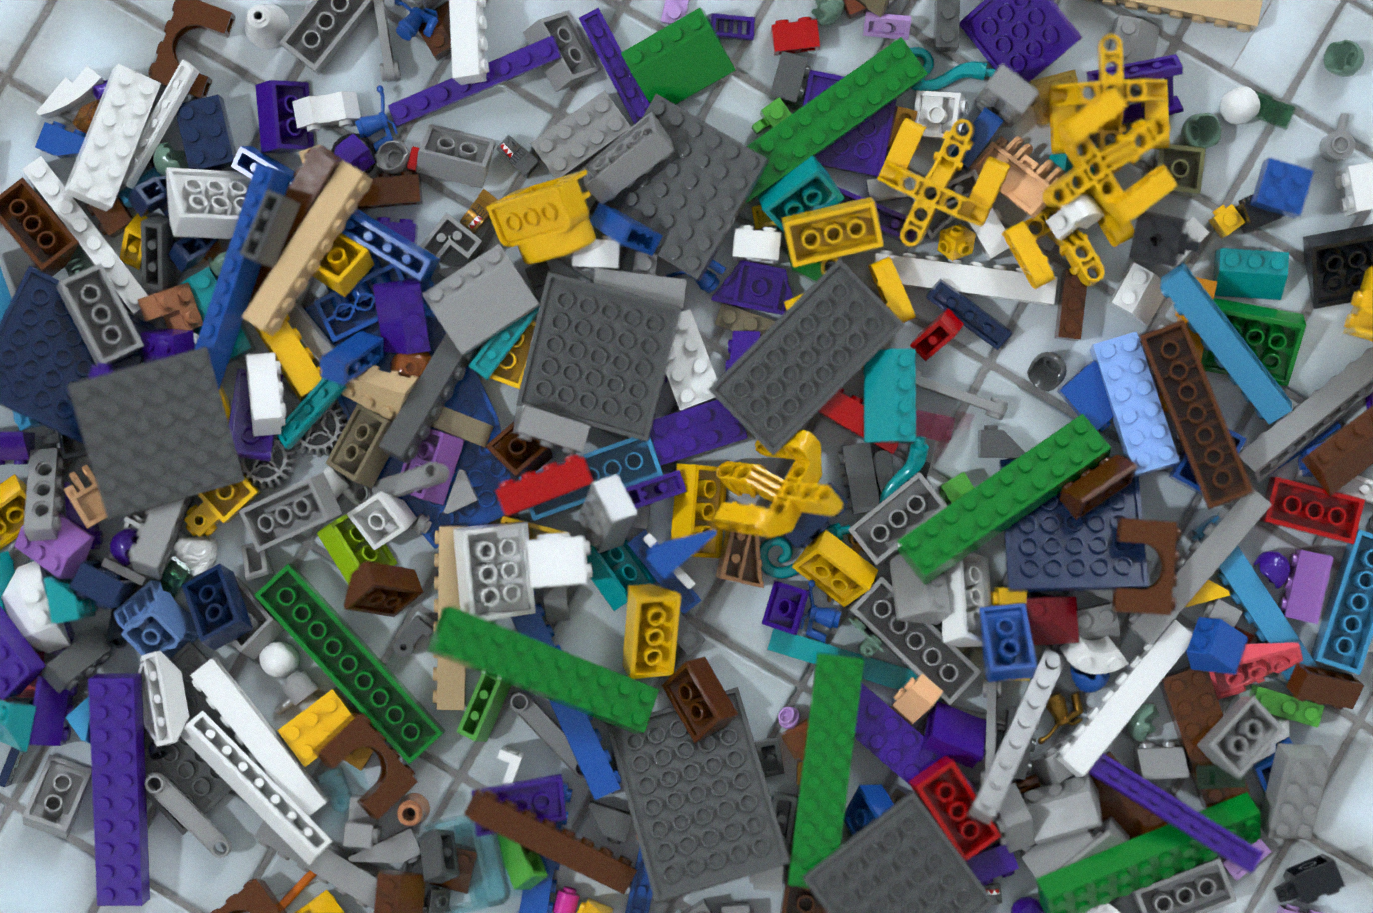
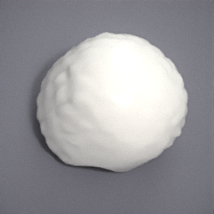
M1247 86L1237 87L1228 91L1220 102L1221 115L1226 122L1231 124H1243L1250 121L1259 113L1260 109L1258 95Z
M281 641L270 643L262 650L259 656V662L264 672L276 678H287L298 669L300 664V655L297 649Z

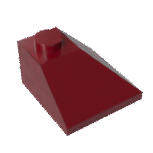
M1077 597L1026 599L1033 645L1080 643Z

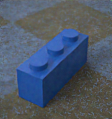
M359 331L321 357V378L346 385L383 359L384 338Z

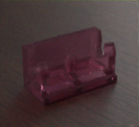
M916 410V436L949 443L956 418Z

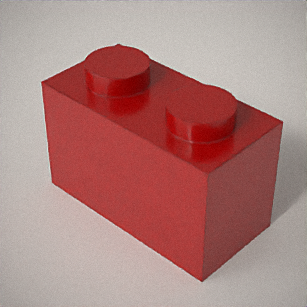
M811 17L798 18L797 22H789L788 19L777 20L775 24L771 25L774 56L781 55L782 51L793 54L818 51L820 49L817 19L812 20Z
M947 308L918 333L910 346L926 362L953 339L964 324Z

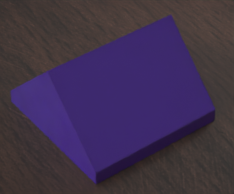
M774 580L761 624L797 636L810 591Z

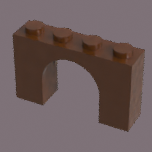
M175 0L172 7L173 16L171 20L167 21L164 28L166 35L163 42H159L156 54H158L156 62H153L149 68L148 75L150 78L160 82L161 86H168L180 64L177 57L178 43L187 32L194 29H204L229 38L236 19L232 12L199 0ZM199 73L187 95L196 99L207 97L213 80Z
M1117 519L1116 541L1143 543L1150 546L1160 558L1161 571L1157 580L1148 589L1115 588L1112 596V611L1171 615V612L1175 610L1176 597H1173V587L1177 586V573H1174V565L1178 564L1179 561L1176 541L1180 540V527H1177V522Z
M352 713L312 751L327 768L332 769L358 748L368 747L376 753L381 766L379 778L356 802L370 818L379 820L418 781L413 777L415 775L414 771L408 765L404 766L401 763L399 753L384 743L386 741L385 737L379 731L375 732L372 729L370 719L363 713L361 715L359 713Z
M257 878L249 880L244 884L243 890L238 894L231 895L226 900L225 905L211 912L287 913L266 882Z

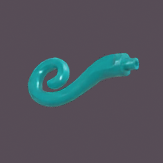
M922 47L910 48L916 57H921L924 60L923 68L930 74L934 68V59L931 53ZM965 62L934 79L923 80L911 90L936 91L963 78L983 81L984 76L991 78L995 73V69L987 68V63Z
M917 436L916 442L911 443L906 463L884 487L880 495L879 504L904 485L923 467L929 449L928 445L925 444V437Z
M840 522L831 524L825 529L835 535L840 541L844 540L843 535L851 534L848 530L850 525L840 526ZM775 536L761 543L759 546L760 559L762 561L761 570L765 574L779 579L790 578L799 574V572L792 568L793 564L778 567L769 561L768 553L774 546H780L783 549V553L777 558L779 563H786L791 559L793 547L787 539Z

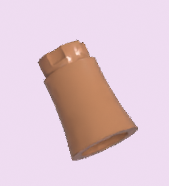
M419 793L405 795L400 800L397 816L399 821L406 826H414L424 822L430 813L429 802ZM408 808L414 809L416 814L410 815Z

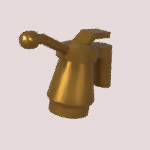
M1079 691L1070 695L1074 708L1070 713H1068L1065 697L1061 695V692L1051 693L1045 707L1055 719V726L1045 737L1038 739L1039 744L1045 743L1059 726L1067 724L1074 726L1083 721L1082 718H1077L1069 722L1084 712Z

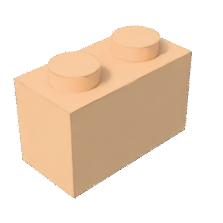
M922 673L916 680L912 677L903 688L901 687L893 696L895 702L890 708L912 725L934 705L943 691Z

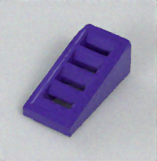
M716 13L707 15L715 31L716 21H718V32L716 34L719 39L754 40L755 17ZM724 21H728L727 33L724 32ZM734 22H737V34L733 33ZM743 22H747L746 34H742Z

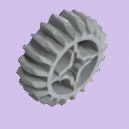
M334 401L316 421L319 423V420H321V427L325 431L317 430V433H315L316 427L313 424L306 435L307 438L305 439L302 436L294 445V447L302 444L300 448L301 453H304L309 448L308 456H313L315 450L317 457H322V450H324L327 456L331 454L330 447L334 448L342 433V429L347 424L342 423V420H345L347 415H339L343 408L340 406L334 409L337 401ZM331 414L336 422L335 433L328 427ZM319 435H324L331 439L323 445L315 446L311 444Z
M274 435L273 442L275 443L272 448L271 464L265 462L262 464L263 460H255L251 469L248 458H241L240 466L243 467L242 473L247 474L246 479H253V486L256 487L260 482V489H265L267 482L270 489H274V481L279 486L283 485L281 477L289 480L290 477L285 472H294L295 470L293 467H289V464L297 463L296 459H290V455H295L296 450L288 451V449H285L277 435ZM279 448L281 449L283 454V463L281 467L275 459ZM265 467L276 472L275 475L267 478L256 475Z

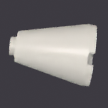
M274 4L253 6L248 11L245 21V32L248 39L254 45L263 49L279 47V42L291 28L286 12Z

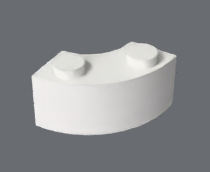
M340 91L327 95L307 96L292 101L297 128H307V132L319 131L321 127L339 124V127L353 125L352 121L358 120L361 117L356 92Z
M1079 636L1080 643H1068L1059 647L1067 660L1075 668L1090 674H1106L1118 671L1129 664L1108 636L1093 641Z

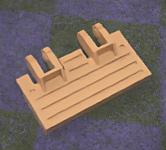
M1000 136L996 142H991L969 168L976 169L979 176L989 156L1011 165L999 193L1034 219L1046 206L1043 201L1044 190L1062 177L1065 171L1060 167L1052 171L1055 167L1052 160H1046L1040 166L1029 157L1033 151V146L1026 143L1021 148L1023 144L1021 137L1017 136L1009 143L1008 140Z
M84 465L82 471L91 486L85 488L79 476L73 471L69 474L73 484L65 488L64 492L86 528L89 529L107 519V515L95 476L88 465Z

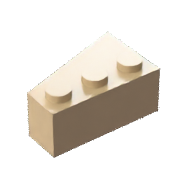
M373 365L347 383V388L341 394L393 422L417 383L418 377H403L397 371L392 370L388 373L379 370L378 366Z

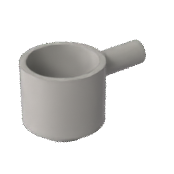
M1341 113L1336 131L1326 135L1320 142V153L1329 162H1340L1348 158L1354 151L1355 141L1352 135L1345 131L1349 114Z
M297 670L283 681L285 685L281 689L288 698L275 707L276 713L281 715L291 706H297L319 689L306 670L301 673Z

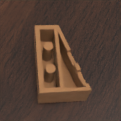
M726 531L715 577L764 588L759 535L754 536Z

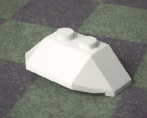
M33 561L17 568L2 595V599L9 618L32 647L52 653L71 646L63 622L51 624L44 578H47L45 569Z
M161 651L142 655L138 673H142L144 727L155 740L156 746L175 743L189 719L182 673Z

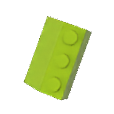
M347 514L334 520L317 532L318 537L348 585L351 574L363 562L371 561L392 566L398 564L386 543L374 550Z

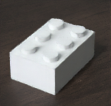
M275 353L246 355V374L253 436L281 434V426H285L286 410L285 403H283V384L280 379V361H275Z

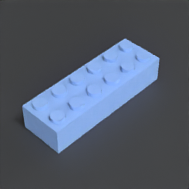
M1137 331L1093 344L1090 352L1093 361L1095 360L1099 366L1113 413L1112 420L1124 457L1138 466L1133 478L1176 466L1180 461Z

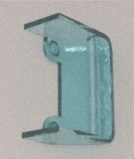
M465 814L429 822L424 827L425 831L454 825L458 835L462 837L473 836L483 880L475 882L470 888L471 902L452 905L444 913H466L504 904L509 899L511 890L498 834L477 837L475 835L474 822L470 821Z

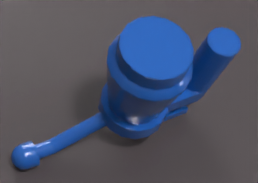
M395 0L394 3L396 5H402L410 12V14L399 21L396 28L397 34L402 39L409 41L416 36L421 24L425 22L427 25L423 33L425 36L431 37L438 23L437 11L429 8H411L402 0Z
M381 85L377 86V92L381 96V112H378V115L360 117L359 120L355 121L361 138L370 137L383 128L385 129L386 136L373 143L376 152L385 142L394 141L387 122L393 125L395 134H398L395 123L389 120L385 114V95L383 92L384 88Z
M712 260L709 268L719 274L724 273L726 267L715 260ZM708 269L701 281L693 278L700 289L707 293L714 291L720 283L717 275ZM684 271L672 272L671 274L668 273L665 277L673 278V276L687 273H685Z
M810 580L808 582V591H810L811 607L808 613L803 616L800 629H803L804 621L809 617L806 635L825 643L827 635L812 628L813 622L830 629H838L841 611L836 608L817 607V605H814L812 589L815 587V581Z

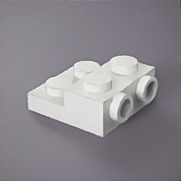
M917 90L914 110L918 112L915 122L927 127L921 138H935L944 141L945 139L942 137L945 131H950L953 124L957 120L962 119L963 114H966L968 111V100H965V96L961 93ZM965 123L960 124L958 127V133L961 136L965 134Z

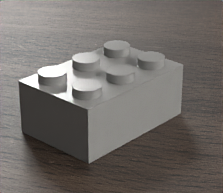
M618 474L592 483L579 514V521L586 528L592 546H595L598 553L622 546L637 515V511Z

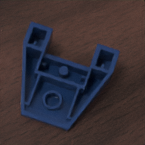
M166 176L151 178L134 187L128 200L141 218L159 208L165 216L169 217ZM181 237V240L175 242L168 256L182 273L199 264L220 238Z

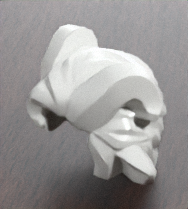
M179 532L178 542L173 547V553L177 559V568L188 571L192 576L202 574L211 569L217 560L218 543L216 538H213V536L199 537L198 535L186 537L184 533Z

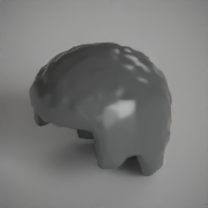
M1044 352L1037 355L1027 371L1028 378L1032 384L1044 391L1054 390L1064 380L1067 373L1064 359L1053 352Z

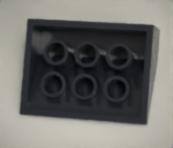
M1373 224L1303 237L1304 260L1314 309L1351 303L1354 292L1360 290L1366 269L1373 266Z

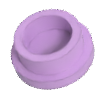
M785 707L778 714L779 724L785 729L794 728L801 718L800 712L794 707Z

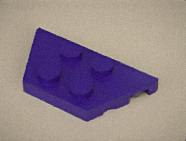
M740 260L712 296L711 301L783 315L787 311L784 301L793 298L786 269Z

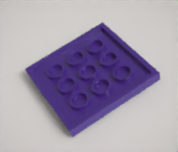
M984 0L963 18L959 24L995 71L1003 64L1027 83L1032 81L1083 38L1053 0Z
M810 70L803 106L844 78V76ZM897 99L815 157L816 160L824 167L878 177L885 161Z

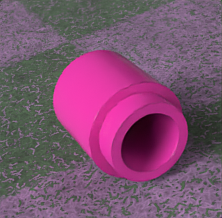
M568 886L558 889L552 911L554 913H575L580 895L576 893L577 889Z

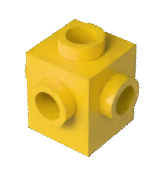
M962 224L941 230L937 251L952 261L972 254L976 234Z
M204 502L199 506L197 504L192 506L186 512L188 516L184 519L187 523L186 529L193 536L198 535L199 537L205 535L209 537L218 529L216 525L221 521Z

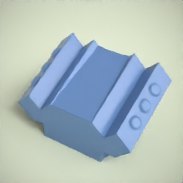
M150 580L114 611L116 621L123 629L121 635L141 656L161 651L170 660L189 641L193 643L199 638L190 612L183 609L174 600L171 592L163 591L160 581Z

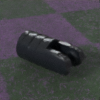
M115 607L111 609L106 644L113 648H123L126 646L127 640L121 635L123 629L116 621L114 611L117 608Z

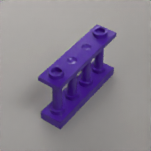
M1177 54L1123 65L1124 80L1161 78L1167 80L1169 115L1184 112L1178 96H1174L1173 77L1183 74V66ZM1115 66L1105 68L1109 75L1116 73ZM1098 70L1086 72L1088 82H1099ZM1126 103L1127 107L1123 111L1122 124L1144 120V107H1141V103L1132 105Z

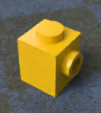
M1224 204L1212 212L1214 216L1208 220L1221 239L1245 223L1233 204L1227 207Z

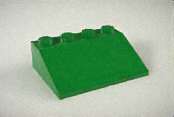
M702 8L696 9L621 52L630 72L649 103L652 102L655 94H658L676 105L736 71Z
M1214 298V302L1279 385L1288 386L1307 326L1304 315ZM1204 348L1201 359L1204 371L1228 375L1229 373L1225 367L1220 368L1216 363L1214 353Z

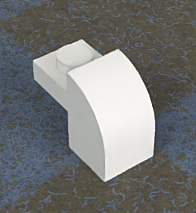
M1080 195L1068 204L1060 206L1062 209L1046 222L1057 240L1062 241L1078 227L1089 228L1101 219L1104 213L1092 196Z

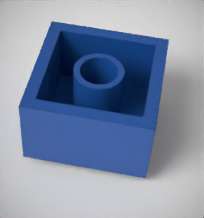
M1271 157L1267 158L1262 163L1250 205L1293 219L1301 216L1314 171Z

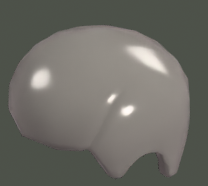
M396 140L387 141L379 147L375 154L377 167L388 174H399L406 169L410 154L403 143Z

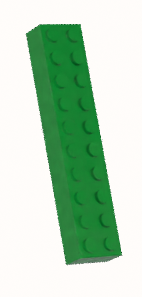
M902 37L747 146L770 161L743 208L812 155L816 157L926 79L928 73Z
M1081 414L897 540V551L923 584L926 585L1057 495L1068 482H1075L1080 479V476L1086 470L1096 468L1104 458L1110 457L1111 446L1085 415Z
M292 563L287 564L254 594L260 603L359 711L370 719L372 725L408 764L412 763L445 732V729Z
M452 606L442 609L427 650L429 653L635 734L645 733L659 692L657 688Z
M822 652L816 653L787 878L788 885L809 888L801 876L839 848L841 844L864 659L860 657Z
M1248 792L1199 811L1200 814L1249 844H1253L1261 839L1260 811ZM1167 824L1036 878L1040 905L1045 913H1086L1096 906L1106 905L1113 899L1127 896L1142 887H1149L1159 880L1171 878L1176 873L1190 870L1196 865L1205 861H1212L1220 855L1171 824Z

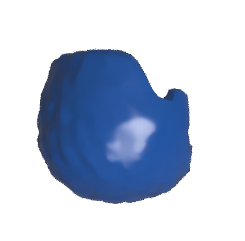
M1072 664L1070 666L1073 682L1079 690L1085 693H1094L1101 690L1110 678V673L1090 674L1080 671Z

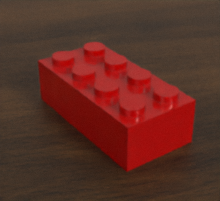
M578 454L565 458L566 463L557 465L554 462L544 466V471L538 474L535 471H531L521 475L522 480L515 482L514 479H510L500 483V488L495 491L505 516L513 515L592 484L594 480L585 457H579Z
M1269 477L1264 498L1272 505L1259 521L1346 544H1354L1365 499L1338 492L1329 496L1325 489L1280 477Z
M942 757L908 781L918 799L964 861H967L1001 837L993 822L988 825L968 815L976 795L955 762L949 757Z

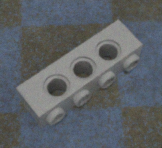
M58 448L30 450L23 528L29 541L57 539L58 530H61L59 510L63 509V500L60 495L61 490H64L62 470L66 469V460L62 459Z

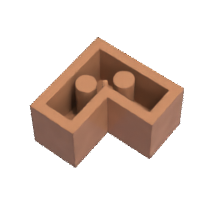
M188 282L137 300L145 321L163 316L168 329L192 330L203 325Z

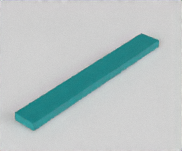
M773 628L767 650L815 664L817 652L860 657L864 659L862 679L898 690L901 687L903 688L912 677L915 680L918 678L910 669L871 657L866 658L855 652L799 635H792Z

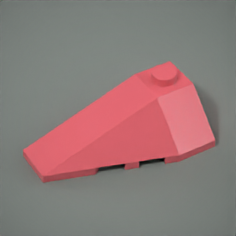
M1299 643L1246 644L1236 675L1209 672L1217 699L1240 694L1246 691V686L1255 681L1259 684L1265 681V676L1273 672L1280 673L1296 665V663L1302 662L1303 657Z

